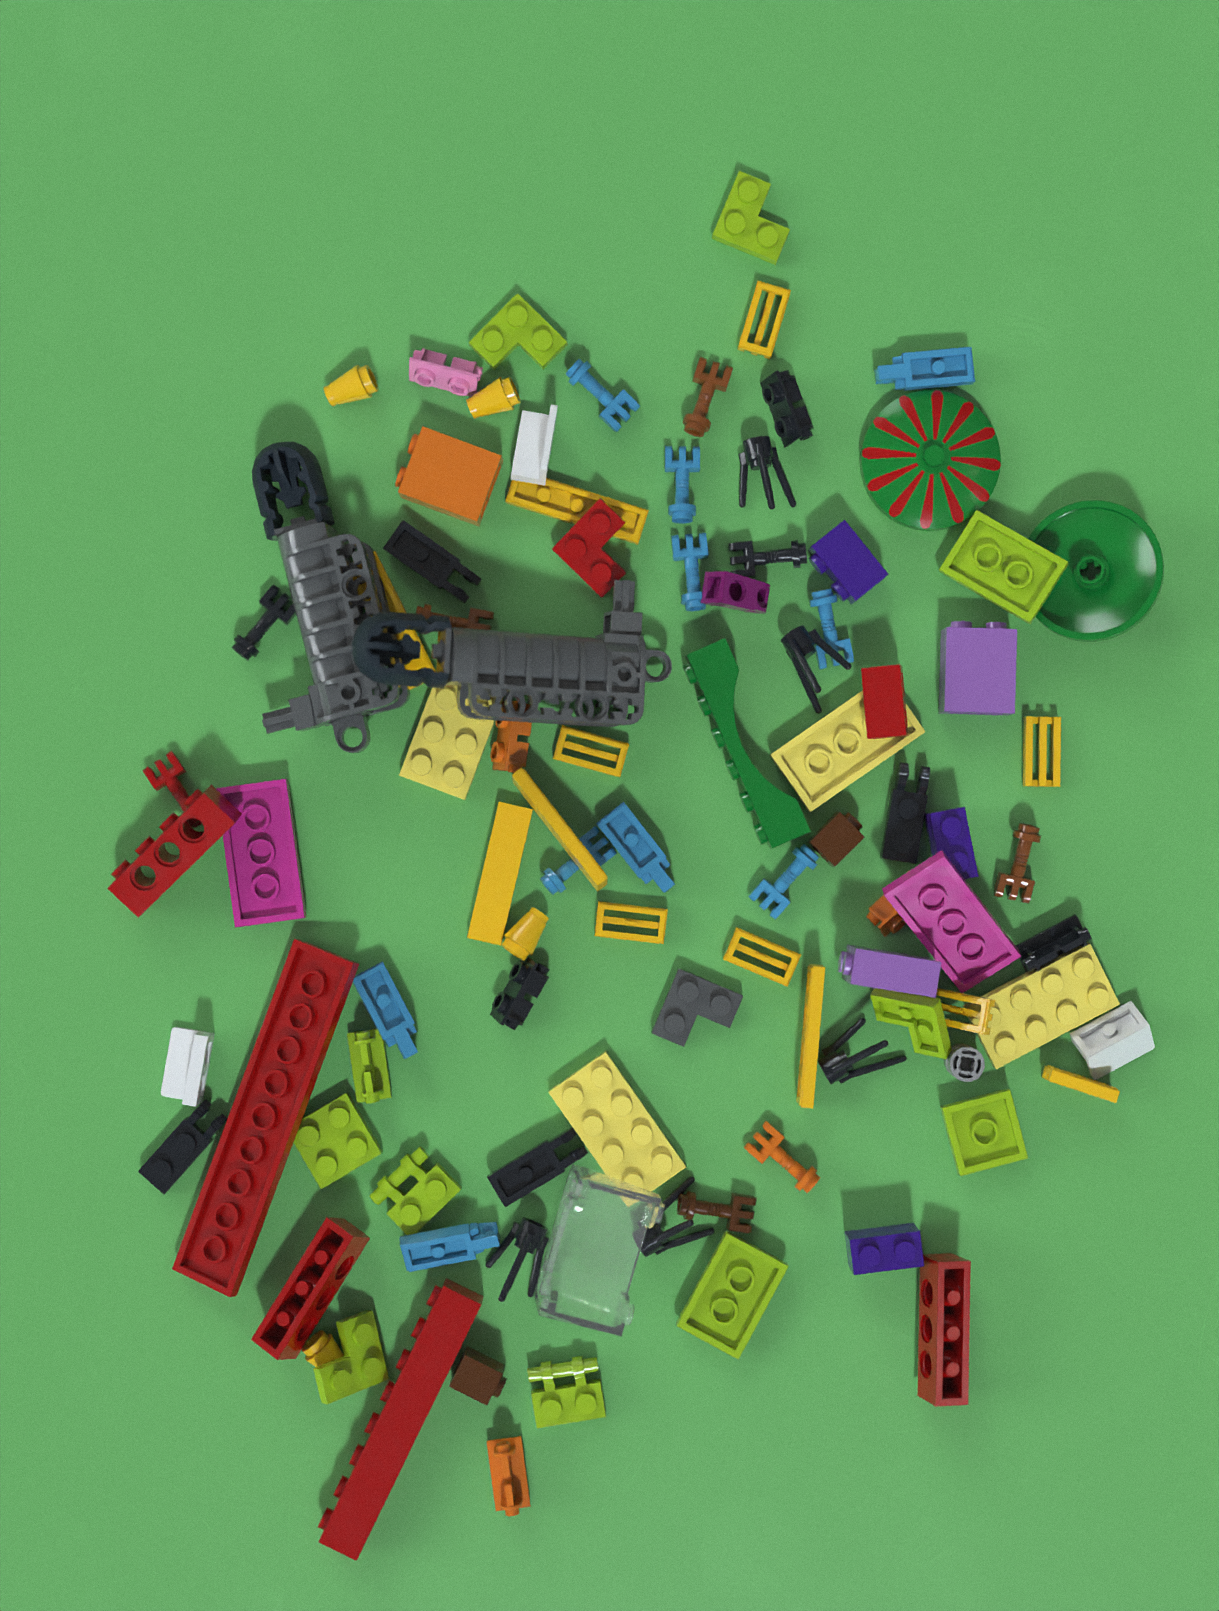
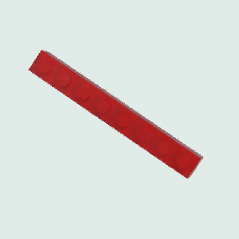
M447 1278L442 1288L437 1285L434 1286L426 1305L432 1308L426 1319L419 1317L411 1334V1337L415 1338L416 1341L411 1351L404 1348L395 1368L401 1372L395 1383L390 1380L388 1381L380 1397V1400L385 1402L380 1415L375 1412L372 1413L364 1432L370 1435L364 1446L357 1444L348 1463L353 1465L354 1468L349 1478L342 1475L333 1496L339 1499L333 1510L328 1507L326 1508L318 1524V1528L323 1530L319 1543L357 1561L482 1305L484 1296Z

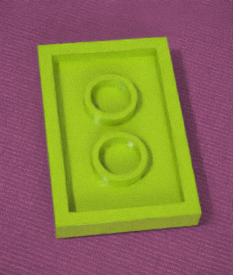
M976 510L939 571L1031 625L1067 568L1068 561Z
M726 1230L681 1312L676 1326L739 1360L787 1271L788 1264Z

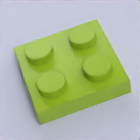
M1008 1088L940 1106L958 1175L963 1176L1028 1159L1013 1098Z
M348 1091L303 1117L293 1142L320 1189L330 1185L383 1152Z

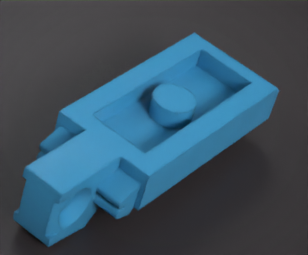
M972 347L902 353L901 356L892 358L893 364L877 366V369L874 370L876 384L895 383V390L904 389V391L972 385L975 382Z
M624 802L596 823L638 878H641L645 884L653 879L663 893L675 885L664 871L671 865L666 859L667 856Z
M380 962L357 974L354 977L353 985L382 1040H385L388 1047L396 1044L404 1059L418 1053L410 1037L417 1033L413 1025L415 1022L384 963Z
M496 1222L467 1223L400 1236V1248L406 1269L409 1272L476 1259V1254L484 1252V1249L500 1246V1235Z

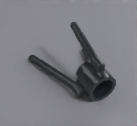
M758 436L745 440L743 442L744 452L738 454L740 461L739 506L744 508L746 505L748 465H750L751 470H760L768 507L771 510L775 508L768 468L773 465L790 506L795 507L796 501L792 494L793 492L778 459L777 448L771 446L770 437Z
M801 625L787 633L781 639V643L794 664L815 712L820 714L822 709L815 692L820 693L821 687L806 661L816 652L814 645L817 644L846 670H850L852 666L820 637L816 629L808 632L804 625Z
M860 1018L832 1045L822 1050L825 1056L820 1058L818 1063L832 1085L837 1081L842 1084L851 1078L906 1061L907 1058L905 1055H900L853 1069L852 1064L888 1046V1041L883 1040L849 1058L844 1050L837 1053V1050L866 1023L865 1018Z
M690 1176L647 1217L638 1221L640 1229L634 1231L633 1236L645 1257L653 1253L659 1255L667 1249L714 1234L715 1230L708 1228L669 1240L670 1237L693 1226V1220H687L666 1231L660 1222L653 1224V1221L694 1183V1177Z
M523 1217L520 1224L514 1222L509 1234L486 1262V1267L491 1268L516 1238L514 1245L520 1250L498 1299L500 1302L505 1301L527 1252L533 1254L535 1249H537L527 1293L528 1297L534 1296L544 1250L550 1238L545 1236L548 1228L532 1219Z

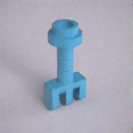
M579 358L566 372V375L570 378L568 382L572 386L579 382L606 407L599 417L612 430L618 432L621 425L612 416L616 413L623 421L627 422L631 416L622 408V405L625 403L634 412L640 408V405L624 389L614 397L588 372L592 365L588 361L584 363Z
M665 446V472H675L676 481L675 504L668 507V514L672 516V522L691 523L693 516L696 515V506L689 504V472H700V446H693V460H686V446H679V460H672L673 448L672 446Z
M699 533L698 542L700 547L693 546L692 534H685L686 548L681 549L678 535L671 536L673 561L684 560L687 593L681 596V603L685 605L686 611L706 609V604L701 603L702 592L698 573V559L708 558L706 533Z
M832 588L812 592V600H809L810 607L818 606L822 630L824 631V641L837 652L843 650L846 661L849 663L854 662L850 638L838 640L837 630L835 629L831 603L838 602L837 595H833ZM814 645L819 669L827 668L825 658L827 653L818 645ZM831 657L833 667L840 665Z
M594 826L579 840L596 862L602 866L617 852L614 848H611L601 856L598 850L606 845L608 841L603 837L594 845L590 842L589 839L594 838L599 833V829ZM570 859L569 862H566V864H563L554 872L548 867L543 871L545 875L540 880L552 895L557 891L562 893L566 890L563 882L571 877L573 873H576L579 867Z
M803 844L800 848L796 847L792 851L796 858L773 885L763 878L748 896L752 901H755L762 892L766 893L767 896L760 903L759 907L766 910L775 901L778 905L770 913V916L774 919L790 904L791 900L783 893L794 882V879L807 866L814 870L818 865L816 861L819 859V856L806 844Z

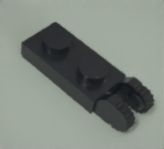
M404 520L401 521L383 547L387 553L440 590L443 588L463 603H466L469 596L464 590L448 582L453 572L457 571L465 580L477 586L482 580L478 575L462 565L460 559Z
M900 762L895 788L891 790L880 858L916 864L928 798L926 792L930 778V767H921L917 777L916 793L904 791L909 776V764Z
M207 1099L198 1106L189 1118L186 1117L138 1171L163 1194L169 1191L213 1141L212 1137L228 1119L225 1115L221 1114L212 1121L206 1132L199 1128L195 1123L210 1110L212 1105Z
M573 1127L558 1134L550 1141L546 1139L487 1175L489 1182L504 1207L509 1206L565 1172L566 1167L583 1158L588 1153L585 1147L581 1146L575 1148L560 1160L554 1151L555 1148L573 1139L576 1135Z

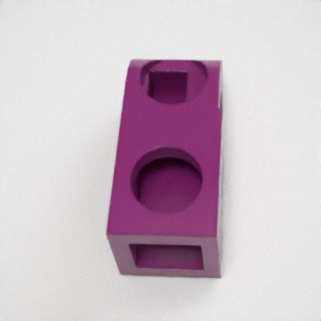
M728 571L705 572L701 603L744 612L766 614L770 584Z

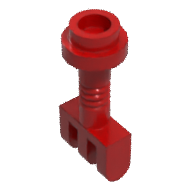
M170 751L166 754L168 761L173 765L170 769L166 767L161 759H158L154 763L161 775L156 777L154 771L149 766L142 771L155 790L159 791L166 786L184 812L187 807L183 802L189 795L186 793L178 777L187 771L174 752ZM189 819L192 829L202 824L198 819Z

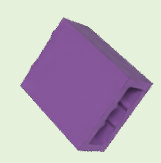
M952 621L951 627L941 630L939 714L1003 716L1015 714L1017 629H1007V623L987 622L986 628H972V622Z
M848 944L846 952L841 951L838 972H842V979L850 984L936 998L941 968L940 961L928 957Z

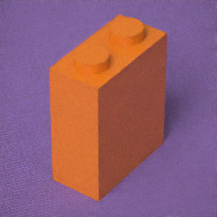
M422 426L420 434H414L411 438L407 452L411 454L407 468L401 467L396 479L395 486L399 487L398 493L400 497L479 527L503 465L502 455Z

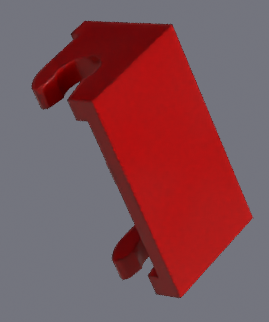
M902 665L861 668L867 739L909 736Z

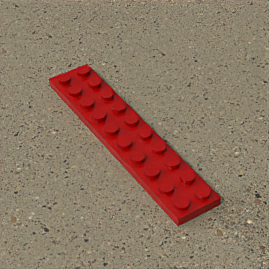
M301 939L293 940L172 1270L228 1297L237 1296L359 963Z

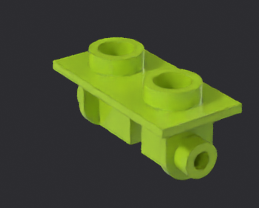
M372 1029L347 1033L357 1103L365 1102L369 1104L379 1102L380 1099L392 1098L384 1040H382L378 1030Z

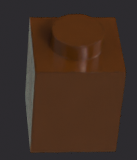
M836 812L807 843L830 866L835 867L865 838L859 831L863 826L849 812L845 816L841 812Z
M467 1346L452 1375L449 1387L487 1406L491 1397L498 1398L507 1380V1378L502 1376L505 1364Z

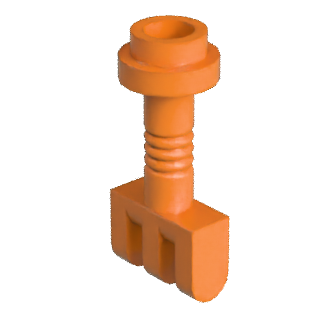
M765 1121L762 1127L767 1133L772 1135L770 1139L767 1140L757 1131L753 1138L763 1147L758 1150L753 1144L748 1142L744 1148L761 1164L770 1156L798 1180L794 1186L798 1191L803 1189L808 1193L821 1178L816 1174L817 1169L812 1165L806 1170L795 1159H792L779 1146L785 1136L768 1121Z

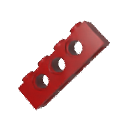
M210 785L204 792L197 788L183 802L187 809L180 816L173 812L159 826L163 832L155 840L149 836L137 847L135 852L139 856L131 864L125 859L111 873L115 880L107 889L138 918L215 844L242 815L214 786ZM195 818L201 821L204 831L192 829L189 819ZM165 843H174L179 848L180 854H170L165 848ZM141 866H148L153 869L156 878L146 877L141 871Z
M326 1217L251 1340L276 1360L296 1359L370 1240V1237L343 1218Z
M953 1253L923 1254L924 1266L920 1267L917 1396L935 1407L968 1405L971 1261Z

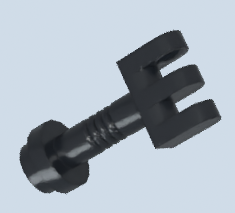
M798 540L791 541V548L767 550L766 552H754L752 541L728 544L729 551L731 552L743 551V556L730 557V565L744 564L745 569L734 570L731 573L748 578L756 577L755 566L793 562L794 568H801V564H807L806 544L798 543Z
M275 584L259 600V604L267 611L244 638L237 635L233 640L235 644L231 648L247 661L252 656L256 657L259 651L255 646L277 619L288 625L296 616L294 604L287 611L283 609L291 599L288 594L284 593L276 603L273 601L280 590Z

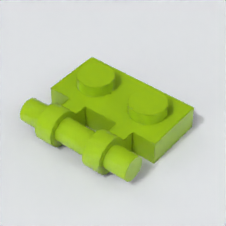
M421 1146L411 1155L406 1154L400 1160L401 1165L389 1177L385 1175L378 1181V1187L369 1195L377 1205H380L387 1197L395 1202L386 1214L406 1235L417 1233L462 1188L438 1162L428 1172L421 1166L429 1157V1154ZM410 1175L414 1176L418 1182L407 1193H404L398 1186Z
M582 1356L572 1357V1361L552 1364L551 1361L541 1362V1366L527 1368L529 1383L542 1380L544 1383V1388L531 1390L537 1428L606 1417L601 1379L587 1381L585 1374L599 1371L597 1357L583 1359ZM572 1375L575 1377L576 1383L555 1385L554 1378Z

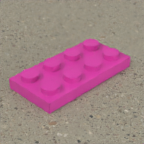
M288 779L216 788L242 813L237 822L223 835L235 928L306 918Z
M943 850L882 888L884 896L933 958L941 962V968L961 993H964L1021 957L1019 949Z

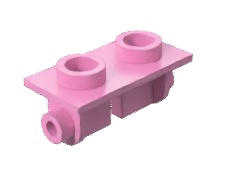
M422 348L421 351L415 350L413 358L410 357L409 381L416 382L424 387H435L450 391L458 396L472 397L477 393L478 381H480L483 367L477 366V362L453 357L451 366L448 367L445 366L446 354L430 351Z

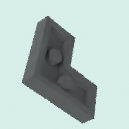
M678 968L651 1033L684 1047L697 1015L730 1028L743 995Z

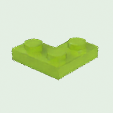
M739 171L713 232L712 239L776 265L790 229L759 217L771 184Z
M517 293L469 341V346L494 370L518 345L544 369L567 346V341Z
M874 988L870 996L877 1021L908 1027L915 1053L942 1059L948 1058L952 1047L940 998Z
M365 1310L336 1321L344 1356L313 1368L321 1403H333L389 1379L373 1311Z

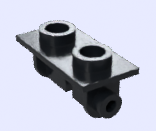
M777 370L760 384L763 399L768 404L775 422L776 433L781 438L785 448L798 439L803 441L812 437L811 430L814 429L806 406L798 408L793 406V403L803 399L795 376L790 375L789 370L780 373Z
M1074 914L1015 946L1021 954L1019 959L1025 972L1032 970L1038 972L1041 970V965L1055 959L1058 955L1066 953L1079 945L1086 947L1087 942L1092 937L1086 927L1082 928L1077 915Z
M527 956L525 961L516 962L510 971V980L504 991L498 993L493 1001L490 1015L499 1024H505L513 1030H516L518 1025L522 1026L534 1005L532 1002L524 999V996L528 993L538 998L549 979L547 974L550 969L539 962L536 963L529 956Z

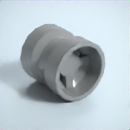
M965 1043L952 1045L951 1053L947 1059H944L946 1070L963 1082H972L978 1079L985 1068L982 1054Z

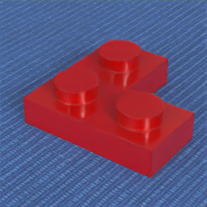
M602 498L552 548L601 598L614 586V580H620L627 572L602 548L626 523Z

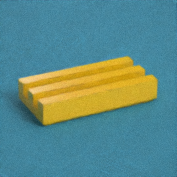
M762 281L757 282L737 350L743 352L746 350L757 356L759 354L766 359H771L791 290ZM762 291H766L769 294L754 344L749 343L747 340ZM776 294L782 296L766 348L760 345Z
M1025 716L1023 728V786L1060 787L1061 717ZM1033 724H1039L1038 780L1032 779ZM1047 724H1051L1050 780H1046Z
M562 725L553 759L620 778L629 743ZM568 734L621 749L620 754L615 755L565 741ZM567 748L617 762L616 768L564 755L562 750Z
M598 901L594 936L664 944L668 909ZM604 910L658 915L660 920L659 922L604 916ZM603 923L658 929V936L602 930Z
M736 927L723 960L788 987L801 954ZM740 937L791 958V961L787 964L738 943ZM735 949L785 970L784 977L733 956Z
M937 988V996L982 1005L981 1011L941 1003L943 1011L979 1019L978 1025L945 1018L947 1027L989 1035L990 1028H988V1022L992 1021L993 1017L990 1010L991 1007H994L995 1000Z
M1050 1065L1044 1067L1041 1076L1049 1082L1117 1103L1120 1093L1117 1088L1109 1084Z

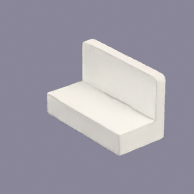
M551 404L549 415L522 410L511 480L545 486L558 405Z
M1132 1001L1070 1033L1073 1044L1086 1060L1089 1073L1094 1080L1155 1048L1150 1025Z
M182 1027L172 1028L161 1088L162 1096L182 1099L183 1105L194 1107L203 1102L215 1033Z

